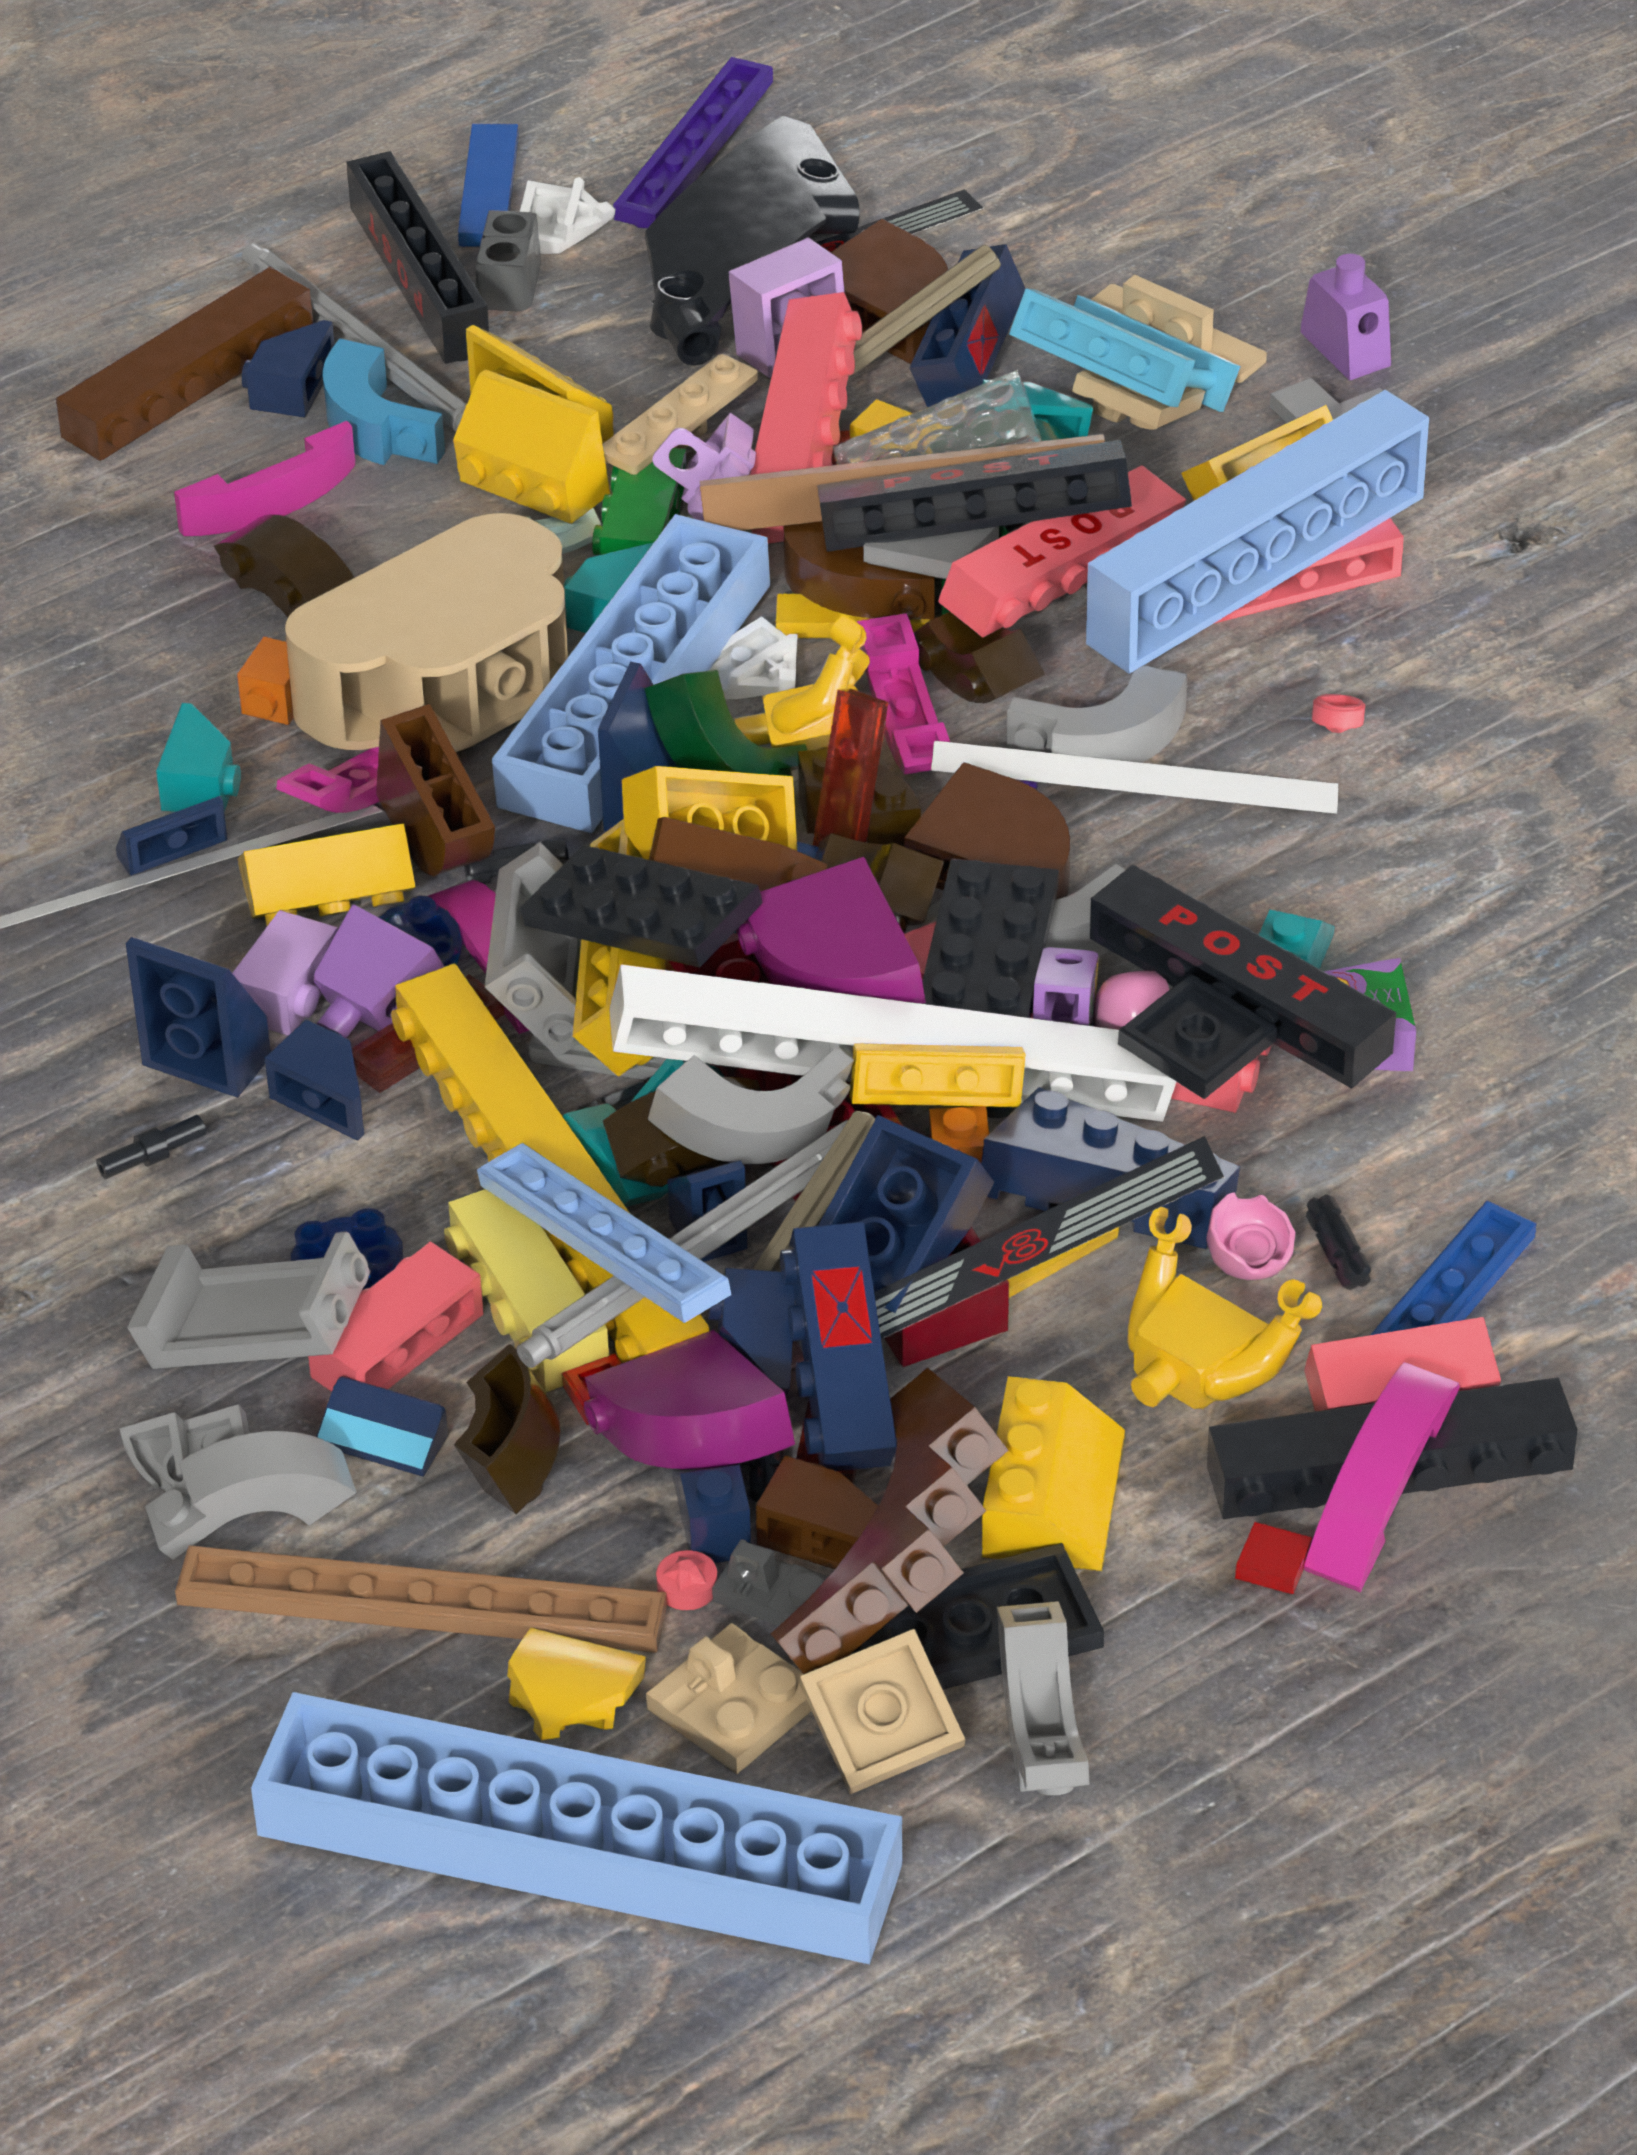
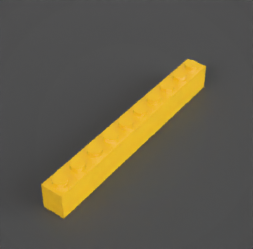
M455 963L395 985L397 1009L392 1010L391 1018L398 1037L403 1042L410 1041L415 1049L416 1058L422 1072L427 1077L434 1076L439 1084L440 1094L445 1106L450 1112L457 1110L463 1119L464 1129L470 1143L475 1148L480 1146L483 1148L488 1156V1162L524 1143L629 1213ZM543 1228L585 1295L614 1276ZM646 1297L605 1324L608 1334L615 1342L617 1356L622 1364L709 1332V1326L701 1314L683 1323Z

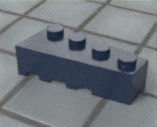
M1038 1087L984 1139L981 1164L994 1181L987 1197L998 1199L1000 1191L1025 1196V1206L1047 1211L1050 1203H1064L1185 1144L1170 1139L1159 1131L1147 1130L1119 1119L1111 1112L1096 1110L1068 1099L1060 1092ZM1216 1154L1214 1156L1224 1175L1223 1178L1162 1206L1168 1209V1218L1164 1225L1167 1234L1176 1228L1179 1214H1184L1189 1218L1192 1225L1191 1233L1187 1239L1180 1242L1182 1244L1206 1249L1208 1247L1206 1240L1212 1209L1227 1194L1235 1193L1236 1195L1240 1166L1223 1160ZM1153 1211L1130 1221L1133 1222V1232L1155 1237L1149 1227V1219Z

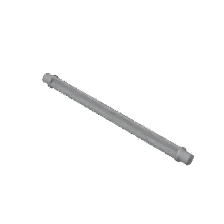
M255 243L246 246L243 250L242 258L250 265L253 273L257 275L268 267H272L309 288L314 321H332L333 333L337 339L340 338L384 348L386 377L426 409L442 413L443 422L454 431H457L467 403L271 250L262 249Z
M848 1120L843 1121L685 1227L669 1238V1240L700 1260L803 1191ZM613 1276L532 1331V1336L517 1346L518 1356L529 1368L535 1367L545 1359H555L645 1298V1296Z

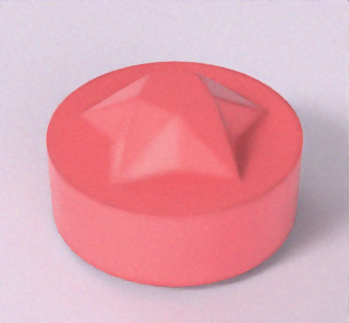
M1321 695L1313 700L1312 721L1325 726L1331 732L1342 733L1351 728L1361 727L1364 724L1366 705L1362 700L1348 695Z
M683 1550L672 1553L665 1557L657 1567V1592H666L667 1605L674 1609L695 1610L704 1607L713 1600L712 1587L717 1581L716 1565L707 1555L697 1551Z

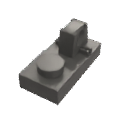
M741 1539L732 1552L730 1561L712 1587L713 1602L779 1626L817 1590L828 1576L796 1564L791 1565L777 1560L773 1550L769 1548L764 1549Z

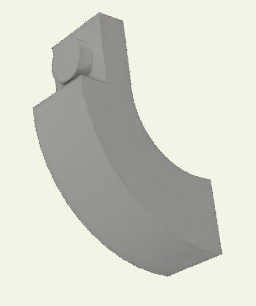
M264 1431L239 1435L216 1442L178 1462L184 1479L150 1502L145 1508L158 1549L173 1560L184 1553L189 1545L194 1546L219 1527L240 1516L262 1511H279L292 1514L310 1526L357 1492L343 1452L335 1445L321 1438L303 1433Z

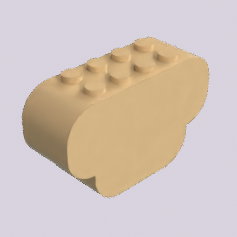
M507 513L476 516L459 523L298 607L288 617L285 625L293 716L297 726L327 746L344 750H364L379 747L380 720L430 704L455 752H458L521 720L568 658L563 556L560 539L546 527L524 516Z

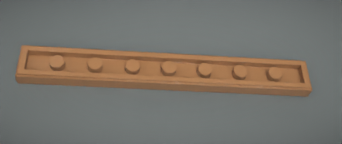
M1101 434L699 481L703 518L705 522L741 531L822 521L817 485L1103 443L1105 438Z
M191 1545L188 1546L175 1590L177 1605L514 1639H523L530 1628H535L614 1649L654 1653L658 1651L667 1608L666 1592Z

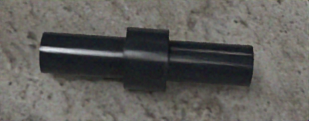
M197 1114L161 1131L157 1127H153L135 1135L133 1138L134 1143L96 1159L98 1170L106 1180L142 1163L149 1167L169 1158V1151L205 1136L207 1133L206 1127L201 1117Z

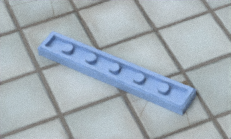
M524 1143L519 1144L477 1169L480 1185L683 1323L731 1295L727 1277Z

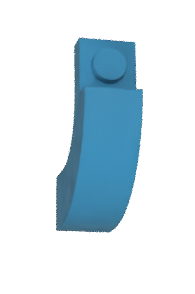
M339 338L329 352L323 367L325 405L329 428L348 421L352 425L354 453L371 462L385 465L390 456L396 454L438 464L445 454L442 413L403 405L382 398L381 395L387 388L384 348Z

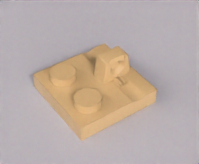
M1087 369L1077 373L1072 392L1085 398H1094L1092 411L1094 414L1116 423L1129 416L1132 424L1150 430L1157 429L1199 410L1205 391L1202 389L1185 387L1179 406L1170 407Z
M733 1623L729 1624L711 1640L707 1636L702 1638L689 1649L688 1659L646 1693L647 1710L736 1774L742 1771L812 1711L800 1686V1676L803 1675L801 1671L763 1644L754 1641L746 1632Z
M915 1629L800 1676V1686L849 1794L858 1792L965 1746V1737Z

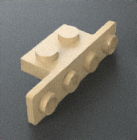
M1133 275L1123 283V288L1116 284H1110L1091 299L1241 366L1235 380L1237 383L1246 380L1266 363V351L1213 328L1214 309L1137 275Z
M724 354L718 355L604 442L605 462L634 475L653 462L654 452L674 429L684 428L696 437H701L707 432V419L758 380V371ZM681 444L675 446L674 448L685 449L686 447H688V445Z

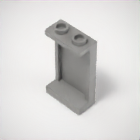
M540 842L499 869L484 987L555 1056L559 1057L579 1044L572 1034L581 939L524 925L520 907L563 866Z
M348 1232L335 1233L324 1258L208 1269L200 1267L187 1244L167 1246L127 1328L152 1369L333 1354L343 1330L348 1324L349 1317L359 1295L367 1283L370 1270L364 1255L359 1252Z

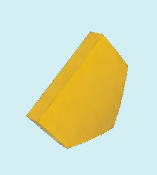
M530 1628L508 1662L507 1677L511 1680L509 1703L513 1707L525 1709L534 1719L533 1731L541 1741L560 1738V1730L563 1731L565 1726L584 1724L603 1730L613 1729L615 1707L624 1706L644 1679L646 1656Z

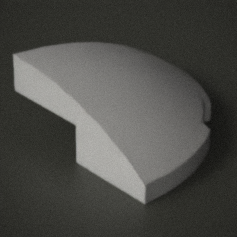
M239 1404L187 1420H182L176 1412L119 1428L125 1450L134 1467L155 1489L162 1488L165 1491H168L184 1479L178 1462L216 1442L249 1434L247 1415Z

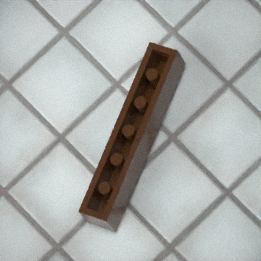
M268 267L58 396L56 404L61 438L97 460H104L241 374L246 360H252L261 341L313 324L310 289L276 269Z

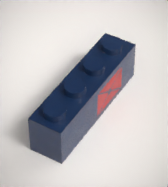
M1007 244L990 246L1001 264L996 272L932 318L909 367L930 414L951 411L961 413L974 408L978 401L983 379L987 380L1026 289ZM976 249L964 250L958 262Z
M864 1222L793 1228L788 1249L780 1251V1268L783 1284L793 1285L796 1305L788 1306V1325L791 1340L801 1341L804 1361L796 1362V1381L799 1397H809L812 1418L804 1419V1437L807 1453L817 1454L818 1464L834 1471L891 1466L897 1444Z

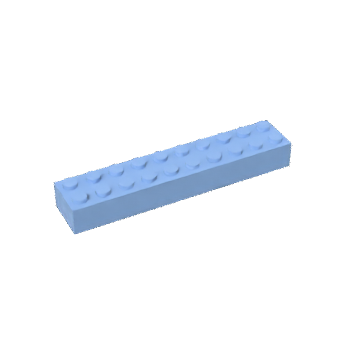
M293 1692L251 1787L257 1836L870 1964L902 1867V1816Z

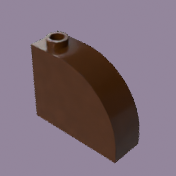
M880 219L831 252L842 260L844 293L851 310L857 311L860 316L862 333L949 270L945 260L930 244L884 219ZM932 318L886 352L911 364Z
M822 521L783 526L784 573L786 582L794 594H802L810 601L829 610L856 617L880 618L907 613L909 620L930 619L931 621L935 619V577L864 562V546L827 552Z
M428 704L380 720L376 795L391 824L398 825L404 823L409 854L413 861L428 875L436 876L489 857L494 845L495 825L431 705Z
M963 762L904 837L906 848L944 861L936 885L937 889L944 891L951 859L1057 869L1059 870V887L1056 900L1068 896L1070 834L1067 823L1052 801L1035 788L1016 779Z

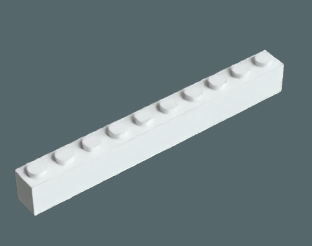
M620 965L609 1008L614 1052L688 1061L695 1055L708 1064L804 1076L836 1046L853 1059L854 1043L1023 1047L1026 1057L1021 1103L1038 1087L1046 1090L1060 1092L1068 1099L1096 1110L1111 1112L1115 1116L1161 1122L1164 1120L1176 1085L1175 1080L1118 1045L1119 1030L628 965ZM852 1067L847 1079L848 1082H851Z

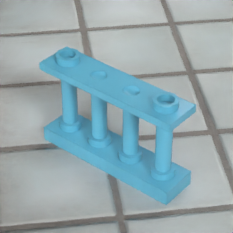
M1026 288L1009 335L1170 407L1179 406L1185 387L1205 391L1202 401L1203 405L1219 412H1224L1241 367L1080 295H1077L1075 304L1072 306L1036 289Z

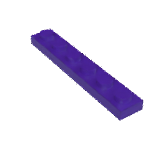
M731 57L614 202V220L632 224L638 228H648L700 176L773 83V67Z

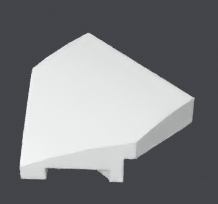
M578 177L574 179L572 188L528 180L520 212L537 213L540 253L559 254L610 221L615 215V208L607 201L598 203L584 190L585 181Z
M762 616L734 633L722 649L721 655L710 670H708H718L725 699L751 698L795 688L797 634L786 636Z

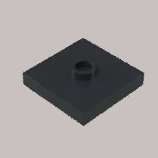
M1190 973L1123 1026L1118 1032V1045L1205 1099L1276 1042L1278 1027Z

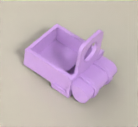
M729 413L706 442H703L684 428H676L654 452L653 464L684 486L681 499L688 503V512L694 519L704 521L699 481L749 475V471L754 467L756 452L751 449L754 429L732 413ZM681 444L688 445L696 451V454L688 463V469H679L670 462L669 453L675 446Z

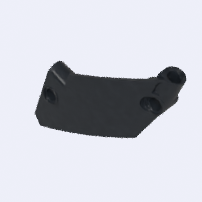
M781 116L760 129L707 169L645 231V241L655 293L650 329L657 336L669 340L683 363L693 366L700 365L710 360L716 353L722 329L718 321L724 316L727 307L731 304L729 271L804 240L811 234H852L857 230L860 218L858 198L810 124Z

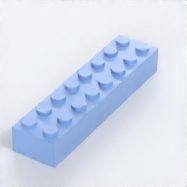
M1384 390L1331 422L1322 425L1319 429L1300 440L1286 446L1264 461L1248 468L1245 472L1228 482L1212 489L1209 493L1192 503L1176 510L1144 531L1135 534L1113 549L1099 555L1088 563L1086 645L1130 674L1421 500L1424 495L1429 417L1387 390Z
M675 514L492 758L497 808L592 833L603 819L598 728L630 662L641 663L653 685L681 674L710 670L721 655V651L730 637L739 630L770 587L768 538Z

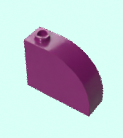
M864 857L761 891L763 903L736 930L744 954L746 956L755 954L770 984L918 1004L926 1003L919 962Z
M714 1330L585 1377L590 1399L584 1402V1411L592 1431L596 1435L601 1433L624 1455L643 1464L671 1469L714 1468L750 1461L795 1445L784 1391Z

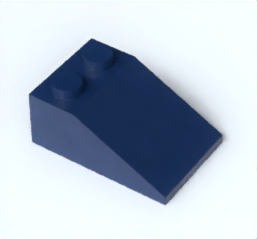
M630 662L598 728L604 833L624 819L622 779L655 766L679 768L666 750L654 724L644 689L653 685L641 663Z
M130 937L125 944L142 1065L238 1098L265 1065V1057L271 1052L266 1014L229 969Z
M878 1115L818 1226L864 1222L875 1292L947 1258L968 1233L994 1181L978 1159ZM913 1279L884 1307L885 1309L896 1313Z

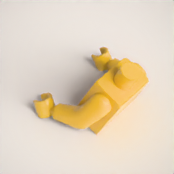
M841 615L832 626L828 635L830 639L841 647L835 655L829 653L816 682L811 685L762 696L765 713L734 718L739 730L758 746L771 743L772 748L806 744L807 750H817L822 747H835L839 750L856 748L857 742L851 712L858 692L855 683L862 677L870 663L868 655L861 650L867 639L863 626L849 616Z
M1160 1207L1153 1211L1149 1219L1150 1231L1158 1238L1157 1246L1149 1248L1128 1321L1127 1343L1129 1349L1134 1353L1133 1369L1137 1374L1131 1382V1389L1136 1398L1149 1407L1157 1406L1165 1397L1171 1395L1193 1409H1204L1214 1401H1225L1240 1396L1273 1379L1284 1366L1302 1332V1328L1298 1323L1301 1319L1309 1320L1315 1318L1322 1309V1301L1319 1295L1308 1292L1303 1298L1302 1303L1298 1306V1298L1305 1290V1283L1295 1279L1288 1280L1280 1287L1277 1297L1279 1306L1285 1312L1283 1315H1276L1267 1324L1183 1274L1176 1278L1178 1253L1173 1251L1176 1243L1183 1242L1188 1238L1192 1225L1186 1215L1179 1214L1176 1228L1167 1234L1164 1225L1168 1218V1209Z

